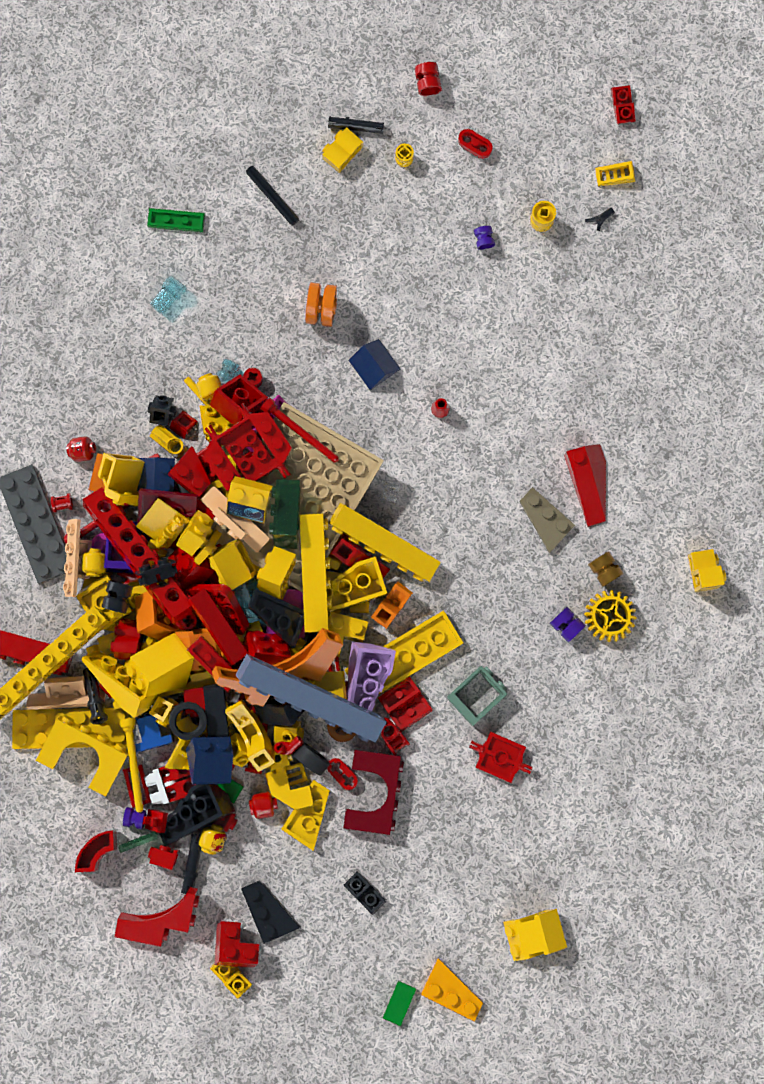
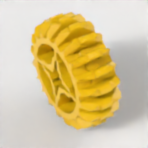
M610 590L609 596L606 591L602 592V597L597 593L595 595L596 600L592 598L589 600L593 606L586 605L585 607L590 611L584 613L585 617H590V619L585 620V624H592L588 631L595 629L596 631L593 633V636H597L598 633L601 634L599 637L600 641L607 636V642H611L613 636L614 641L617 642L619 641L618 635L624 639L626 638L625 633H631L628 626L635 627V624L630 622V620L637 619L636 616L631 615V613L636 612V609H629L633 602L626 603L627 596L621 599V592H618L616 597L613 590ZM604 601H613L607 610L597 608ZM618 604L625 612V619L617 612ZM612 611V616L615 617V620L611 619L608 622V616L605 613L608 614ZM595 613L603 619V628L597 624ZM612 623L623 624V627L618 631H608Z

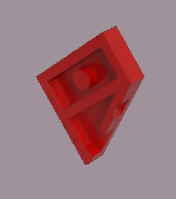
M192 446L168 473V476L189 493L198 494V498L211 484Z

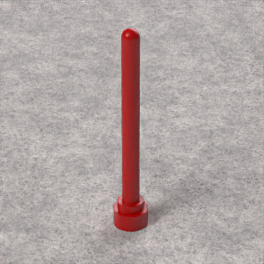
M269 397L263 403L260 410L268 412L270 415L273 414L332 462L339 460L335 453L280 411L273 399Z

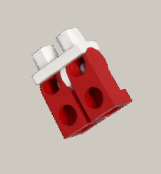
M163 766L152 770L153 773L144 777L147 787L157 784L159 792L150 794L152 804H167L183 799L189 793L188 791L191 787L194 786L192 785L191 777L178 781L190 776V770L167 769Z

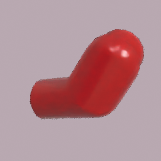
M297 735L291 742H277L274 745V751L278 754L290 755L304 741Z

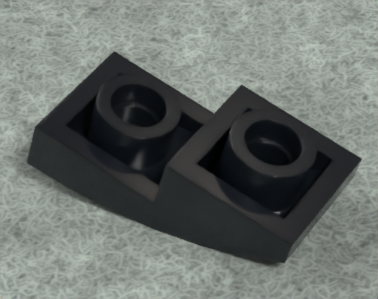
M358 871L344 884V887L371 915H374L387 902Z

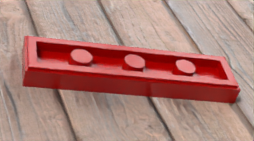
M205 588L188 599V602L231 665H234L248 654Z

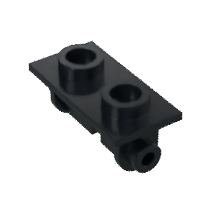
M167 557L158 560L156 565L150 566V564L139 567V571L135 572L137 576H141V578H138L139 585L148 586L158 582L157 574L160 575L161 580L174 577L178 571L176 566H172V564L176 562L173 559L169 560Z

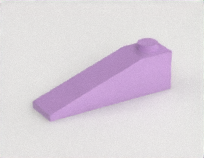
M352 642L348 668V701L370 711L373 710L375 700L379 692H382L383 685L393 670L395 650L370 643Z

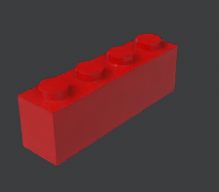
M0 630V659L3 660L10 657L14 658V663L25 665V662H31L50 645L49 643ZM73 656L53 674L62 676L63 672L68 674Z

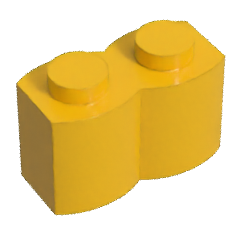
M348 128L338 131L334 137L335 141L331 144L328 143L322 150V159L338 173L346 167L364 146L363 141Z

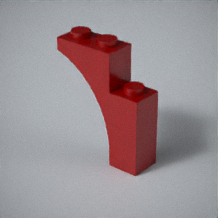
M190 887L186 895L177 904L159 913L135 915L121 912L117 919L114 937L161 947L164 940H168L170 929L188 933L190 927H194L197 915L193 913L194 908H198L200 896L197 895L198 888Z

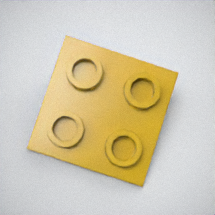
M199 406L203 433L209 443L211 438L205 430L206 427L212 425L216 433L220 435L234 426L211 406Z
M158 498L136 527L153 538L158 549H168L190 520Z

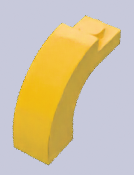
M243 700L225 709L226 715L242 735L247 747L248 759L255 769L260 772L274 764L275 755L272 744L253 710L250 711Z

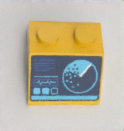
M235 476L230 485L226 514L265 523L273 486Z

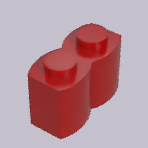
M120 619L119 624L115 625L114 635L116 638L115 641L111 642L110 649L115 659L130 660L131 656L140 652L144 634L137 632V620Z

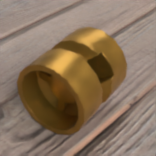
M609 551L588 564L592 572L598 574L597 579L602 587L624 574L618 565H614L615 560Z

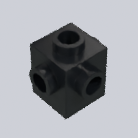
M155 395L153 402H149L148 413H150L149 423L168 426L171 418L176 415L174 398Z

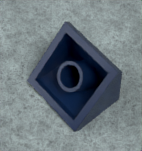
M379 339L364 344L348 360L369 390H372L401 370Z

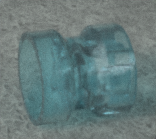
M224 359L222 368L217 371L216 375L220 380L227 383L234 378L236 373H239L241 367L229 359Z

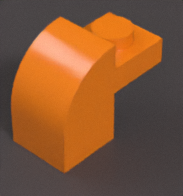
M397 581L371 618L387 629L405 606L413 592Z

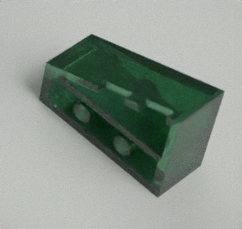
M276 479V486H273L272 498H275V504H271L270 515L274 516L273 523L270 522L269 534L273 535L274 546L278 548L298 549L300 480Z

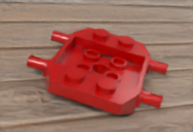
M244 403L241 404L244 411L240 405L237 407L243 416V420L219 435L212 425L205 428L211 441L203 456L226 491L230 490L231 482L235 476L242 477L222 449V446L226 448L244 475V479L258 482L276 469L280 471L284 479L287 476L283 471L286 472L288 477L291 475L285 466V462L292 447L268 412L251 413ZM253 426L256 428V430L258 431V433L260 434V436L262 437V439L264 440V442L266 443V445L268 446V448L270 449L275 458L272 459V457L270 456V454L268 453V451L266 450V448L264 447V445L252 429ZM246 447H251L254 450V454L250 458H246L243 455V450Z

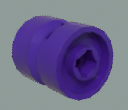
M568 606L549 623L556 631H561V636L568 643L586 626L579 618H574V613Z

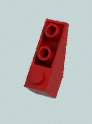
M345 534L331 552V554L349 567H352L357 562L374 557L361 546L349 540ZM377 559L382 577L384 578L390 568Z

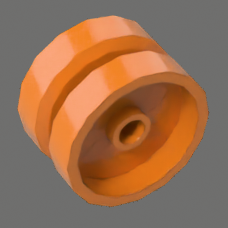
M310 282L305 324L315 325L318 322L319 313H321L322 326L332 327L337 308V285L327 284L322 296L321 284Z

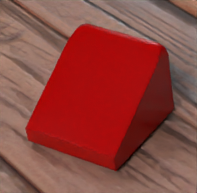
M183 410L172 420L169 428L185 439L198 421Z

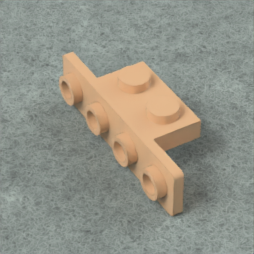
M212 487L201 501L213 511L212 513L215 515L214 520L220 526L226 525L230 529L228 533L234 539L244 540L255 552H259L270 538L251 520L226 514L228 498L216 487Z
M80 519L69 520L66 527L68 538L65 546L67 557L64 565L66 576L63 584L65 597L77 596L78 578L90 579L82 571V556L92 548V540L80 539Z
M84 676L47 678L44 681L46 693L29 694L26 704L27 710L87 707L89 698ZM99 690L100 697L105 702L106 694L102 690Z

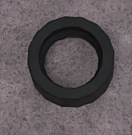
M182 702L176 705L170 712L169 726L174 735L180 739L191 740L201 736L205 731L207 725L206 713L196 703ZM185 709L194 710L200 719L197 729L188 733L181 731L176 724L177 715Z
M305 742L292 753L300 763L319 776L330 765V762L322 754Z

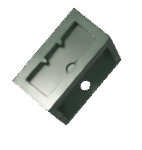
M480 666L446 697L472 727L507 695L505 685L501 681L496 682L492 678L494 674L487 666L485 668ZM481 674L499 696L475 717L456 695L477 675Z

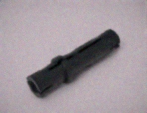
M329 116L328 128H348L353 131L383 134L384 129H381L384 128V122Z
M191 834L186 870H183L184 881L181 890L183 894H186L187 886H189V889L190 887L194 888L195 879L199 874L197 868L201 847L199 846L201 834H199L198 842H196L197 834Z

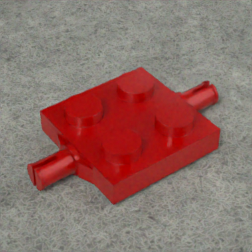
M490 731L483 745L473 740L470 743L472 745H469V748L479 752V759L475 766L479 770L509 783H512L515 774L519 770L529 775L531 773L530 770L533 767L522 763L526 747Z

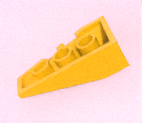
M376 557L357 562L331 581V588L327 589V594L331 596L332 608H328V613L388 595Z
M97 650L82 657L83 663L116 703L134 718L148 711L160 695L156 694L145 697L141 690L137 688L133 679L129 677L127 667L117 663V659Z

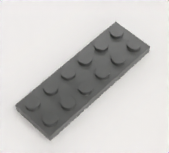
M31 464L0 477L1 492L37 583L41 584L65 574L64 565L67 557L65 544L34 466Z

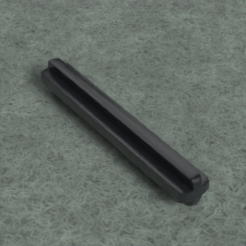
M253 165L246 170V174L289 224L294 226L299 221L297 215Z

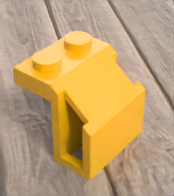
M103 454L98 477L104 482L105 495L111 498L113 503L117 505L127 503L132 506H138L139 492L137 488L144 467V461L131 455Z
M557 908L503 922L505 934L510 945V953L514 961L526 960L542 954L548 955L567 948Z

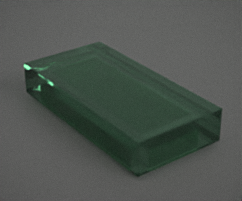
M154 831L118 845L119 852L123 853L159 839V835Z

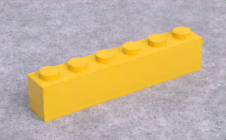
M339 503L328 522L333 525L332 530L340 535L343 532L350 535L348 539L356 544L362 542L366 545L364 549L373 554L376 551L382 554L381 559L388 563H391V561L396 562L398 569L405 573L408 570L413 572L412 577L421 582L424 579L430 582L441 563L439 560L342 503Z
M323 514L300 515L305 633H319L322 628L327 630L333 628L332 616H328V608H332L331 596L327 594V589L331 588V579L327 577L326 569H330V558L326 557V550L329 549V538H325V530H328V518H324Z

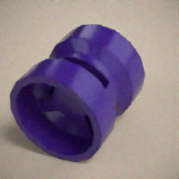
M481 226L474 229V235L478 240L476 242L478 250L489 249L495 246V240L492 238V226Z
M126 807L123 816V826L130 827L135 825L136 829L143 830V818L146 816L147 811L143 810L139 813L133 808Z

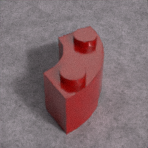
M117 830L99 833L84 845L76 859L75 873L98 871L99 863L103 856L110 851L117 850Z

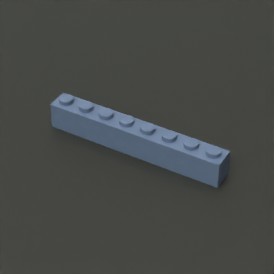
M246 654L236 673L239 683L244 687L250 688L252 686L257 688L256 691L264 696L270 694L274 696L276 701L282 704L285 702L290 703L291 707L301 712L303 709L315 719L323 718L325 719L324 722L330 726L335 727V725H338L348 734L354 732L358 734L360 739L366 742L368 740L376 742L386 724L385 719L381 715L249 654Z

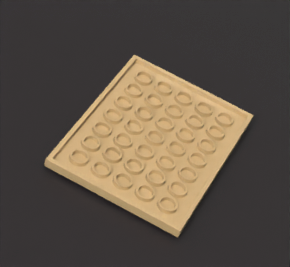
M283 402L279 410L335 453L339 460L332 462L275 417L273 419L292 447L285 462V466L291 475L288 477L286 472L283 471L287 476L284 479L280 471L276 469L258 481L273 486L265 523L252 522L270 540L259 552H255L244 540L241 541L252 563L260 568H264L266 555L268 552H272L274 546L296 554V564L288 579V584L303 593L300 515L323 514L324 518H328L329 522L339 503L355 511L384 460ZM262 439L261 442L270 454V456L272 457V459L275 458L270 449L268 448V446L266 445V443L264 442V440ZM214 520L211 527L213 532L218 530L221 533L217 543L225 545L236 540L228 533L230 529L226 525L220 526ZM329 523L328 530H325V538H329V549L326 550V557H328L340 537L339 533L332 530L333 525Z

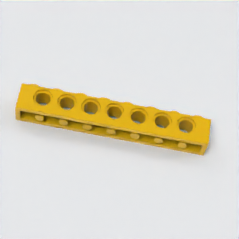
M92 606L0 688V720L110 623L97 607Z

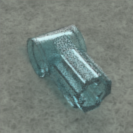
M171 275L165 280L162 290L152 300L150 305L163 315L175 300L181 298L180 295L185 293L187 287Z

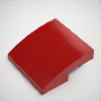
M410 676L378 697L401 732L433 711Z

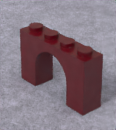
M354 750L352 770L372 772L382 777L387 785L388 795L385 803L377 810L360 811L346 809L343 829L390 835L391 831H395L396 820L392 819L393 811L397 812L399 800H395L396 792H400L401 780H398L399 772L403 773L404 761H400L401 756Z

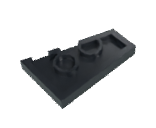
M255 589L248 609L291 648H295L304 624V610Z
M260 880L241 888L263 944L300 928Z

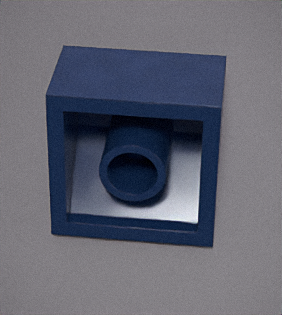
M138 458L145 462L137 488L138 492L140 488L174 492V480L168 476V473L175 466V458Z
M230 737L192 738L186 748L192 785L230 784L233 765V750Z

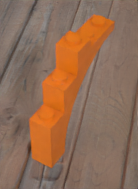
M322 628L305 648L273 666L301 679L304 676L308 680L313 679L320 682L343 647V642L338 633ZM215 666L212 674L218 686L228 687L238 693H244L246 701L252 705L262 707L265 705L270 694L264 696L256 691L257 688L252 686L247 688L241 685L236 676L238 670Z

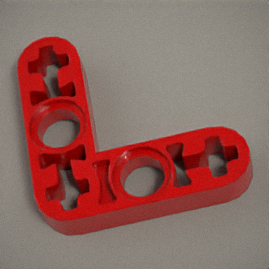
M191 584L183 592L185 595L188 594L192 597L205 588L208 594L211 595L210 597L214 603L218 604L226 621L235 633L243 634L249 627V622L229 586L225 584Z

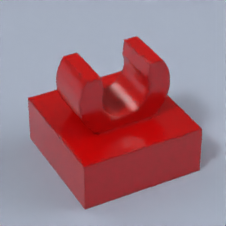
M148 809L147 816L143 818L145 829L164 833L168 813L156 809Z

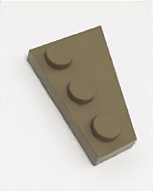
M533 487L519 501L550 554L575 525Z

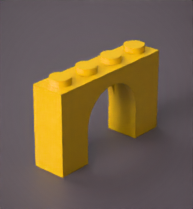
M60 715L35 761L54 769L68 745L75 742L91 745L98 753L99 767L88 788L106 797L128 756L127 747L121 743L115 744L109 741V737L106 735L95 734L86 725L82 724L80 726L74 723V719L69 716Z

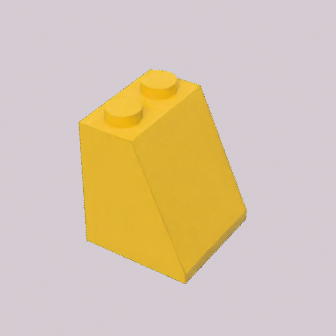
M173 633L131 656L127 666V673L143 695L148 697L185 688L194 657L187 651V648L176 633Z

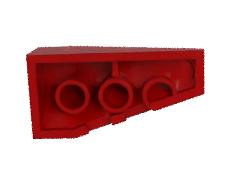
M601 445L582 446L566 451L564 457L587 527L606 522V460Z

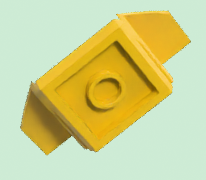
M106 572L102 574V577L85 579L82 589L76 598L85 612L92 606L97 607L110 622L102 630L114 632L115 625L119 624L120 619L137 620L136 609H131L128 605L127 612L120 613L101 607L104 596L108 595L106 592L108 580L113 581L110 577L113 573Z

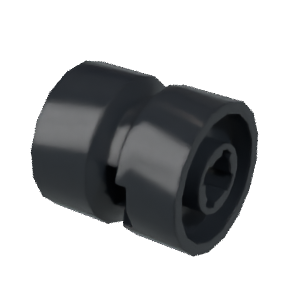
M108 580L106 588L108 595L104 596L101 607L126 613L129 604L127 598L131 597L133 586Z

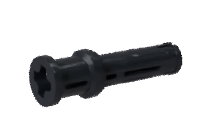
M85 668L83 674L89 698L87 708L91 713L90 722L95 725L102 724L108 720V716L104 711L105 702L100 697L97 678L88 668Z

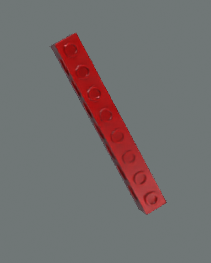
M103 487L83 498L85 510L134 574L143 565L150 564V566L158 564L159 556L154 549L150 550L147 546L146 538L137 533L135 524L131 520H127L121 506L117 507L113 500L105 495ZM104 508L110 509L109 512H102L101 510ZM120 523L121 526L114 527L112 526V524ZM126 537L132 538V540L129 542H126L123 539ZM136 552H142L144 555L138 557L134 554ZM157 574L158 582L164 581L167 584L159 586L157 585L158 582L144 587L174 625L193 612V608L188 602V599L191 597L183 593L181 590L182 586L177 579L173 580L170 577L161 580L160 575ZM171 596H175L178 598V600L170 601L168 598Z

